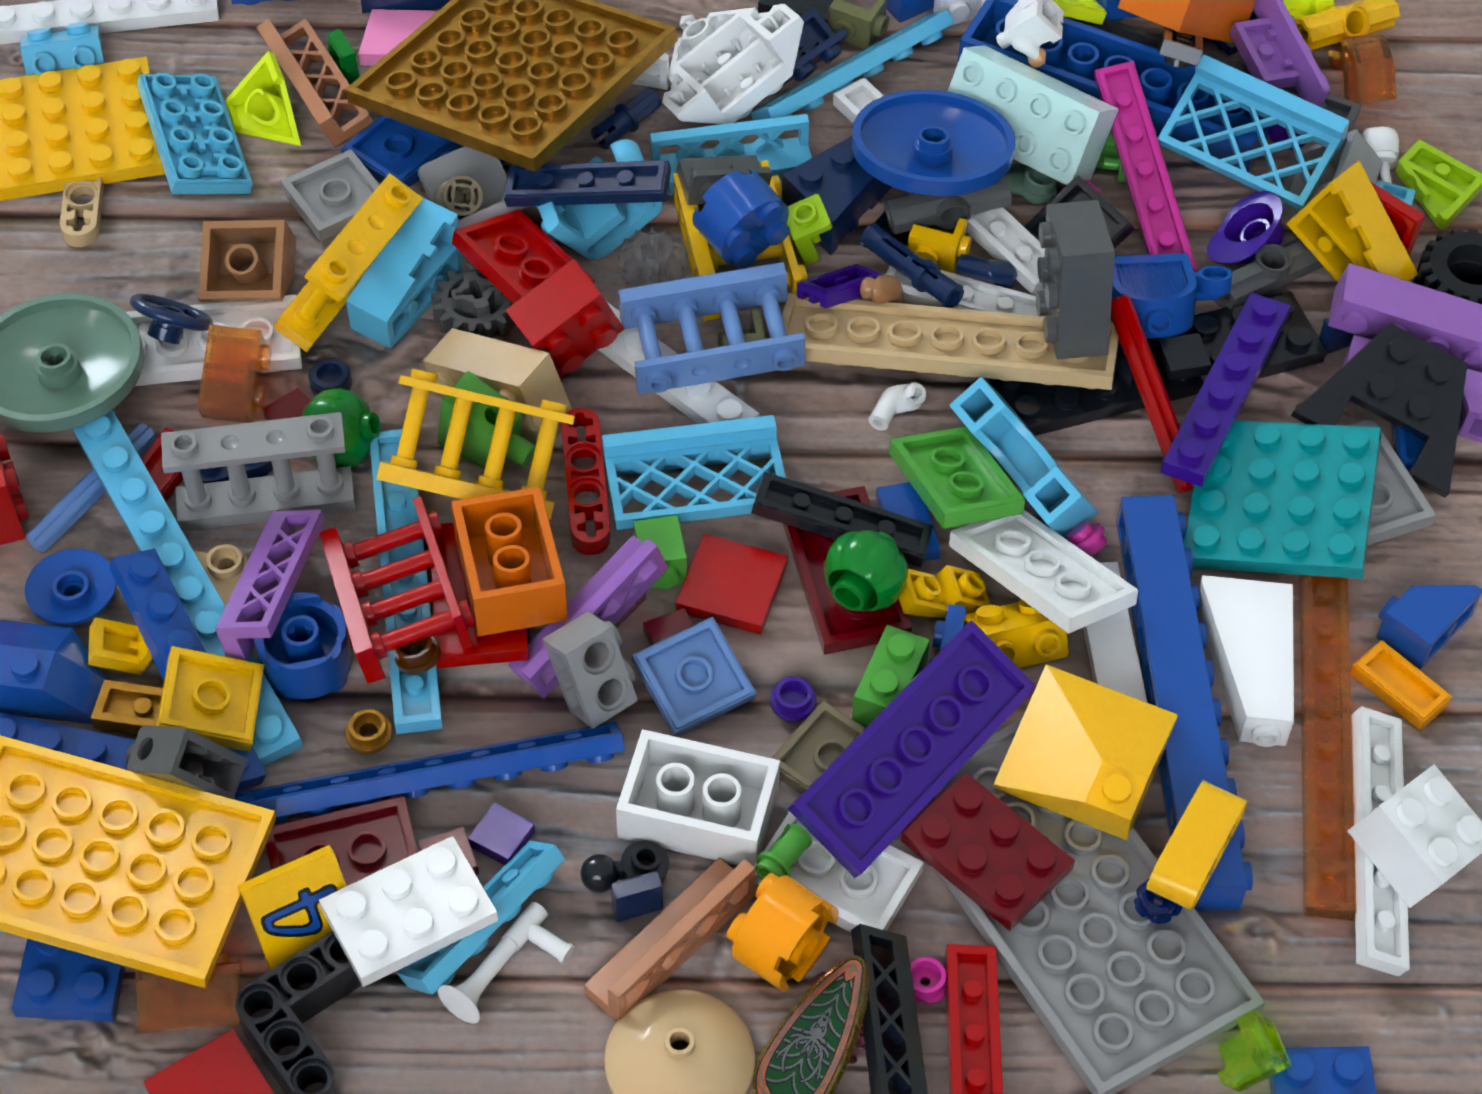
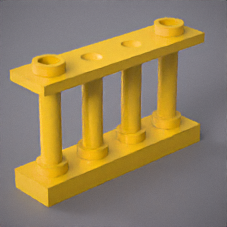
M768 160L760 161V167L770 168ZM673 173V202L692 276L715 274V270H718L719 266L729 263L725 262L712 246H708L707 240L693 225L692 218L695 208L698 211H702L705 204L687 205L678 174ZM772 176L769 186L782 199L779 176ZM788 234L781 243L770 245L755 260L779 257V261L784 262L787 272L788 292L797 294V283L807 279V272L804 264L798 265L790 235ZM720 313L703 316L704 321L720 319Z
M389 173L307 271L304 278L309 282L280 315L273 328L305 352H308L346 305L350 293L355 289L371 263L418 207L423 197Z
M413 368L410 377L400 375L398 384L411 386V395L397 455H392L390 462H380L377 480L458 499L510 492V490L503 489L505 481L500 479L517 411L542 417L527 485H522L521 490L540 486L548 519L551 520L555 502L546 499L548 491L544 490L559 422L571 425L574 422L575 416L566 414L568 405L542 399L539 408L436 383L438 374ZM430 391L456 397L440 465H435L434 473L416 469L418 461L414 460ZM473 401L499 407L483 476H478L477 483L460 479L461 471L457 470Z

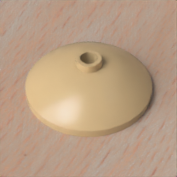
M668 990L640 1000L621 1019H618L610 1032L606 1044L604 1058L605 1074L612 1094H747L755 1071V1050L752 1037L745 1023L727 1004L713 996L698 991ZM677 1040H682L688 1044V1047L683 1050H676L671 1047V1044Z

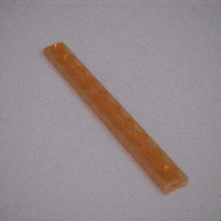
M1300 575L1304 916L1353 921L1356 913L1355 841L1347 832V830L1354 826L1348 578Z

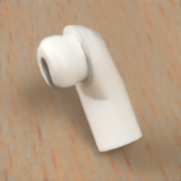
M916 382L888 387L882 393L868 418L869 424L877 430H886L894 415L914 411L921 406L927 396L925 388Z

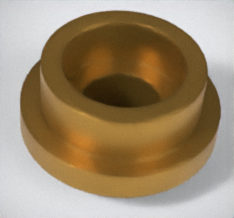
M364 709L355 713L345 729L346 740L350 748L357 753L366 755L384 750L391 742L393 735L389 719L373 709ZM367 732L376 733L370 737H363V734Z

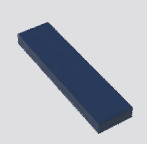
M668 160L543 165L536 172L520 166H509L503 199L507 207L540 206L549 202H553L555 205L666 202L671 167Z

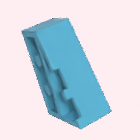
M423 198L418 207L371 263L355 289L350 293L346 304L352 330L392 349L432 305L431 295L437 292L436 282L438 280L448 282L447 272L449 270L456 274L462 273V253L452 244L454 230L459 229L458 214Z

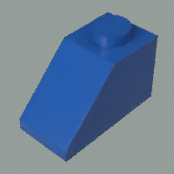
M1476 585L1411 586L1400 598L1392 596L1385 603L1378 615V618L1383 621L1376 638L1380 641L1383 640L1405 659L1421 669L1473 615L1482 594V589Z

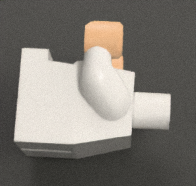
M1019 0L1006 15L1004 31L996 36L997 43L1003 49L1012 45L1015 50L1027 55L1031 67L1037 69L1044 65L1046 60V51L1040 48V46L1048 41L1055 43L1062 39L1063 26L1061 24H1063L1064 11L1053 0Z

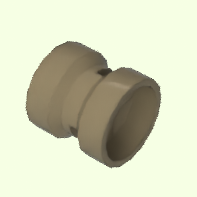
M466 175L455 176L440 184L434 195V203L458 214V220L476 212L483 200V193L479 183Z

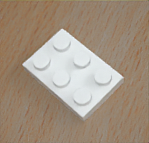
M789 811L764 851H768L787 824L792 825L793 823L801 826L811 836L812 844L790 869L791 878L837 907L839 911L837 926L849 932L859 924L887 931L922 874L924 862L888 845L861 875L854 878ZM755 871V884L760 885L762 879Z
M453 836L319 899L321 910L363 987L498 921L495 907Z

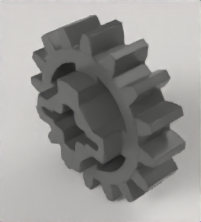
M464 264L462 265V273L456 274L449 270L447 272L448 282L441 280L436 282L437 292L431 295L433 316L435 322H440L443 333H447L454 328L493 338L492 334L495 332L505 337L508 335L507 325L517 326L505 311L513 303L478 269L470 270Z

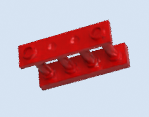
M421 496L413 499L419 517L417 522L352 544L351 540L343 543L336 526L319 533L354 653L368 684L385 678L380 660L388 657L387 652L456 627L464 649L473 646L467 628L476 625L467 599L458 602L437 541L438 537L444 536L436 510L427 513ZM426 538L429 547L427 551L363 574L360 570L353 572L352 568L360 566L359 561ZM436 567L439 580L372 604L369 600L362 602L361 598L368 596L369 590ZM446 597L450 609L448 611L381 635L379 631L371 632V628L378 626L377 621Z

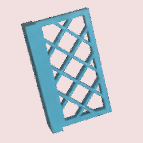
M1203 54L1198 66L1195 67V74L1157 139L1160 146L1259 192L1275 193L1283 203L1301 210L1306 206L1337 150H1340L1345 141L1349 120ZM1201 89L1214 96L1217 106L1195 112L1192 98L1196 91ZM1188 108L1190 114L1183 115ZM1238 108L1250 112L1252 123L1231 128L1226 112ZM1220 114L1225 130L1204 136L1199 120ZM1193 122L1198 138L1183 143L1170 136L1177 126ZM1276 124L1286 128L1289 139L1268 145L1262 128ZM1256 131L1262 147L1240 153L1235 136ZM1229 139L1234 153L1233 156L1218 159L1210 155L1208 144ZM1314 141L1327 147L1322 157L1305 162L1299 145ZM1293 147L1298 164L1277 170L1271 153ZM1265 155L1270 169L1269 173L1254 176L1246 171L1243 161ZM1315 168L1310 177L1308 170ZM1301 172L1306 185L1300 196H1297L1283 189L1280 178Z
M774 415L602 435L604 469L608 480L616 530L634 528V521L678 515L680 523L752 514L751 511L757 495L754 491L760 486L764 471L771 474L774 472V475L786 478L777 442V427ZM771 459L762 469L748 462L750 460ZM728 464L719 474L704 467ZM685 469L676 479L661 472ZM737 470L753 477L744 487L729 480ZM641 474L632 484L617 477ZM694 475L710 482L701 492L685 485ZM651 480L666 487L657 497L642 490ZM719 488L735 495L730 501L718 502L710 498ZM676 493L691 500L687 506L673 507L667 503ZM633 498L647 505L642 512L623 514V507Z

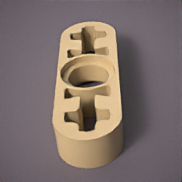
M96 178V181L83 180L64 183L60 229L64 241L70 246L84 247L90 245L99 236L105 185L102 178ZM81 195L94 197L92 201L86 204H76L73 202ZM78 217H83L85 225L82 226L81 231H74L78 228Z

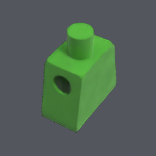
M468 370L453 386L505 399ZM445 395L441 402L437 444L442 447L445 445L456 398ZM473 401L460 456L485 469L499 407ZM516 411L505 461L508 458L524 469L533 459L535 445L520 436L523 414Z

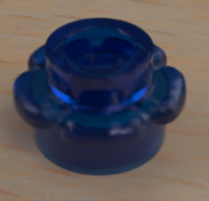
M1149 879L1146 880L1136 890L1138 897L1134 900V906L1137 913L1141 917H1147L1155 924L1170 922L1172 916L1180 914L1182 906L1147 890L1146 886ZM1159 900L1162 902V905H1156L1153 901Z

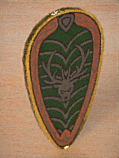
M856 955L850 956L832 967L796 1003L777 1027L759 1056L753 1075L754 1094L835 1093L848 1066L867 1007L870 986L869 966L863 958Z

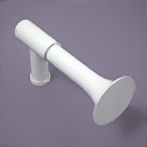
M531 902L474 973L456 987L440 986L438 989L439 998L444 1006L459 1019L472 1024L478 1023L480 1013L477 1009V1003L480 995L512 955L519 951L527 940L557 958L561 964H565L571 957L575 945L565 942L540 926L548 916L547 911L540 904Z

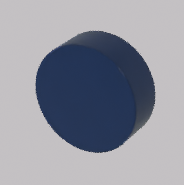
M335 358L322 359L316 362L309 370L310 389L315 396L326 389L342 388L350 391L352 387L350 368L342 360Z

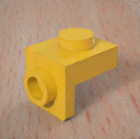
M959 218L953 234L913 224L909 234L908 248L925 260H933L940 266L941 270L954 273L960 255H968L971 247L972 236L966 235L968 220Z
M95 617L89 627L88 665L142 675L153 658L138 627Z

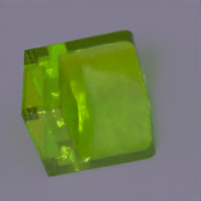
M1251 1010L1236 1018L1241 1033L1219 1045V1051L1226 1068L1217 1074L1222 1084L1238 1092H1242L1292 1066L1274 1022L1255 1010Z

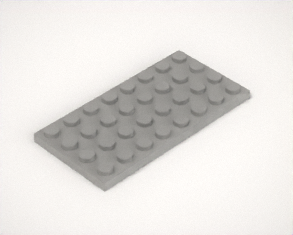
M1021 720L993 733L915 818L966 772L1075 860L1073 870L1010 931L938 871L936 872L987 945L996 946L997 959L1092 1094H1115L1260 1013L1263 1010L1265 1001L1195 909L1191 911L1146 889L1158 860L1133 827L1126 841L993 788L999 770L1021 723Z

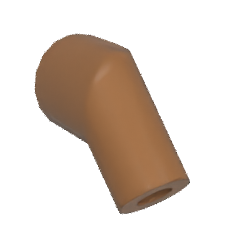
M879 275L876 279L865 277L862 280L860 295L863 299H873L874 303L892 302L905 304L902 286L897 277L893 275Z

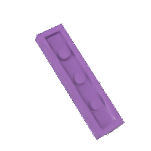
M322 510L271 512L215 628L226 657L248 661L255 646L254 638L272 637L325 522ZM306 526L298 532L295 530V527Z
M633 535L567 603L568 621L547 624L528 644L529 660L511 662L508 665L512 672L544 699L559 682L542 639L587 611L602 621H610L615 625L668 569L658 546L648 538L642 543Z

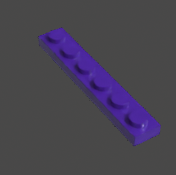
M1252 292L1250 293L1163 459L1162 474L1199 487L1203 486L1288 319L1291 305Z

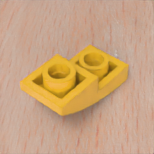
M946 565L936 575L908 568V578L899 597L904 614L923 617L946 618L948 604L965 606L966 614L976 612L982 606L991 605L980 573Z

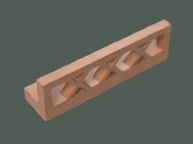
M306 18L281 35L270 19L256 27L270 50L275 53L277 61L334 147L374 122L366 109L348 103L346 100L345 89L350 84ZM306 34L309 36L304 50L289 49L288 46ZM311 61L324 62L320 75L306 74ZM327 85L340 86L336 99L322 98ZM342 110H357L359 112L358 116L340 127L338 125Z
M718 858L584 984L585 994L617 1022L636 1003L654 993L754 897L755 867L744 859L733 869L721 858Z

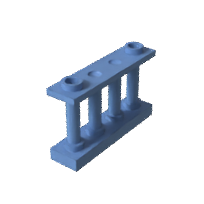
M784 262L618 290L622 326L624 329L638 327L645 360L635 361L638 395L651 392L660 393L668 389L778 370L787 371L795 367L805 366L804 333L787 335L779 303L787 302V272ZM762 306L770 338L745 342L737 310ZM721 313L729 345L704 350L696 317ZM679 320L687 353L662 357L654 324Z

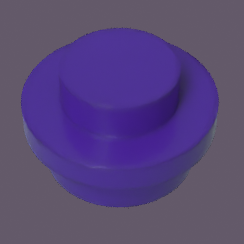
M787 677L773 688L770 696V705L773 712L781 719L792 722L806 719L815 709L816 694L806 680L800 677Z

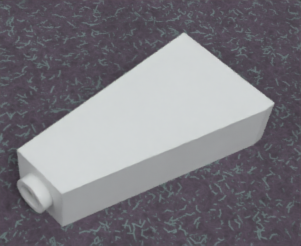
M1202 575L1199 585L1200 607L1199 611L1196 612L1199 621L1204 622L1206 625L1207 645L1240 742L1255 743L1262 747L1286 746L1294 723L1293 584Z

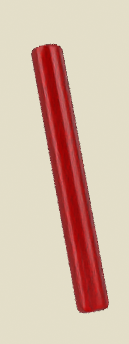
M1128 295L1116 297L1111 302V318L1163 457L1165 458L1180 426L1132 299ZM1171 477L1178 493L1182 494L1193 491V484Z

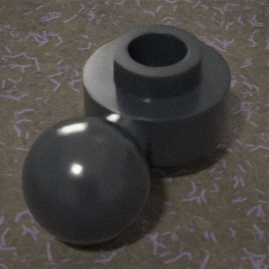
M638 841L630 844L624 850L620 861H614L611 857L604 854L590 856L584 861L580 876L585 887L596 893L609 891L612 883L617 882V880H626L654 871L658 872L663 884L669 868V859L666 852L659 845L650 841ZM638 859H647L653 864L645 866L640 864Z

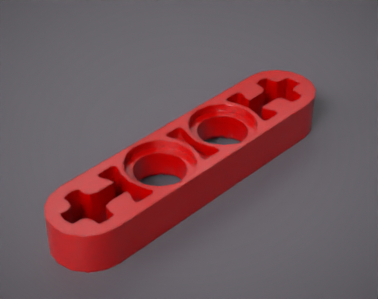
M575 408L566 412V414L575 416L573 425L561 422L571 541L573 547L578 552L585 555H596L606 550L611 540L600 421L594 411L587 408ZM577 426L585 427L586 441L578 442ZM580 457H589L596 462L589 469H578L572 464L574 460ZM585 491H592L599 496L598 500L591 504H582L575 498L578 494ZM594 519L596 536L587 537L585 520Z

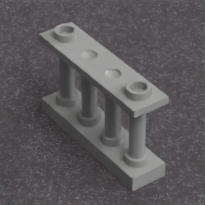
M341 412L161 433L164 474L182 472L185 486L176 487L177 523L182 532L267 522L273 511L322 510L323 515L356 511L351 466L336 468L334 458L335 453L346 452ZM316 456L319 470L292 473L289 459ZM271 461L274 475L247 478L245 464ZM227 467L229 481L203 484L200 469Z

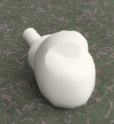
M1390 127L1366 128L1362 133V137L1383 162L1380 169L1381 181L1392 183L1390 169H1394L1398 163V134Z

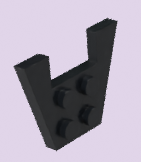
M1390 323L1295 409L1290 416L1305 424L1336 425L1349 401L1363 407L1425 441L1409 474L1415 483L1445 498L1450 492L1468 364Z

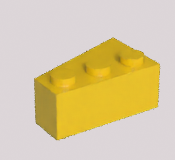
M1360 160L1330 182L1286 223L1337 282L1349 263L1409 282L1418 275Z

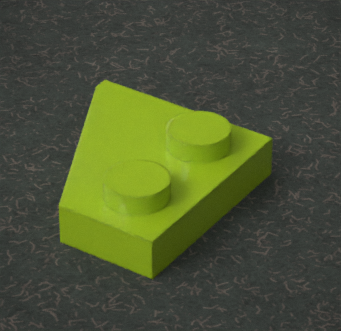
M1420 139L1399 159L1395 173L1407 188L1416 190L1414 197L1436 226L1443 231L1482 191V173Z

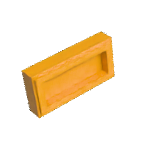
M1383 640L1379 641L1356 661L1349 673L1419 731L1447 708L1453 697Z

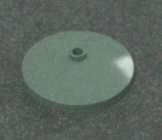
M62 293L38 297L21 303L1 314L0 424L25 432L47 433L64 431L90 423L118 406L137 384L144 364L142 341L132 318L118 305L106 299L80 293Z

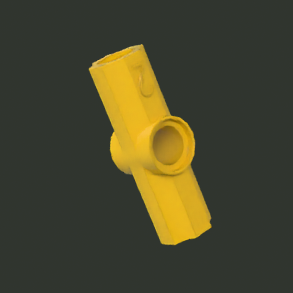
M1359 0L1345 5L1328 6L1321 12L1297 18L1295 21L1306 45L1311 50H1315L1345 40H1360L1369 33L1395 26V21L1400 17L1399 3L1394 0Z

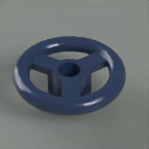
M135 294L130 298V305L134 310L151 318L147 334L157 340L171 344H180L184 329L203 332L213 327V320L209 315L189 305L150 294Z

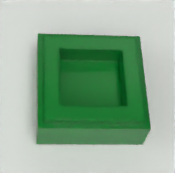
M337 29L327 33L329 54L348 83L352 84L359 78L356 52L342 31Z

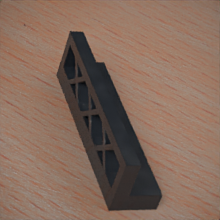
M859 924L851 929L854 958L860 960L863 964V978L859 1001L871 1094H928L907 937Z

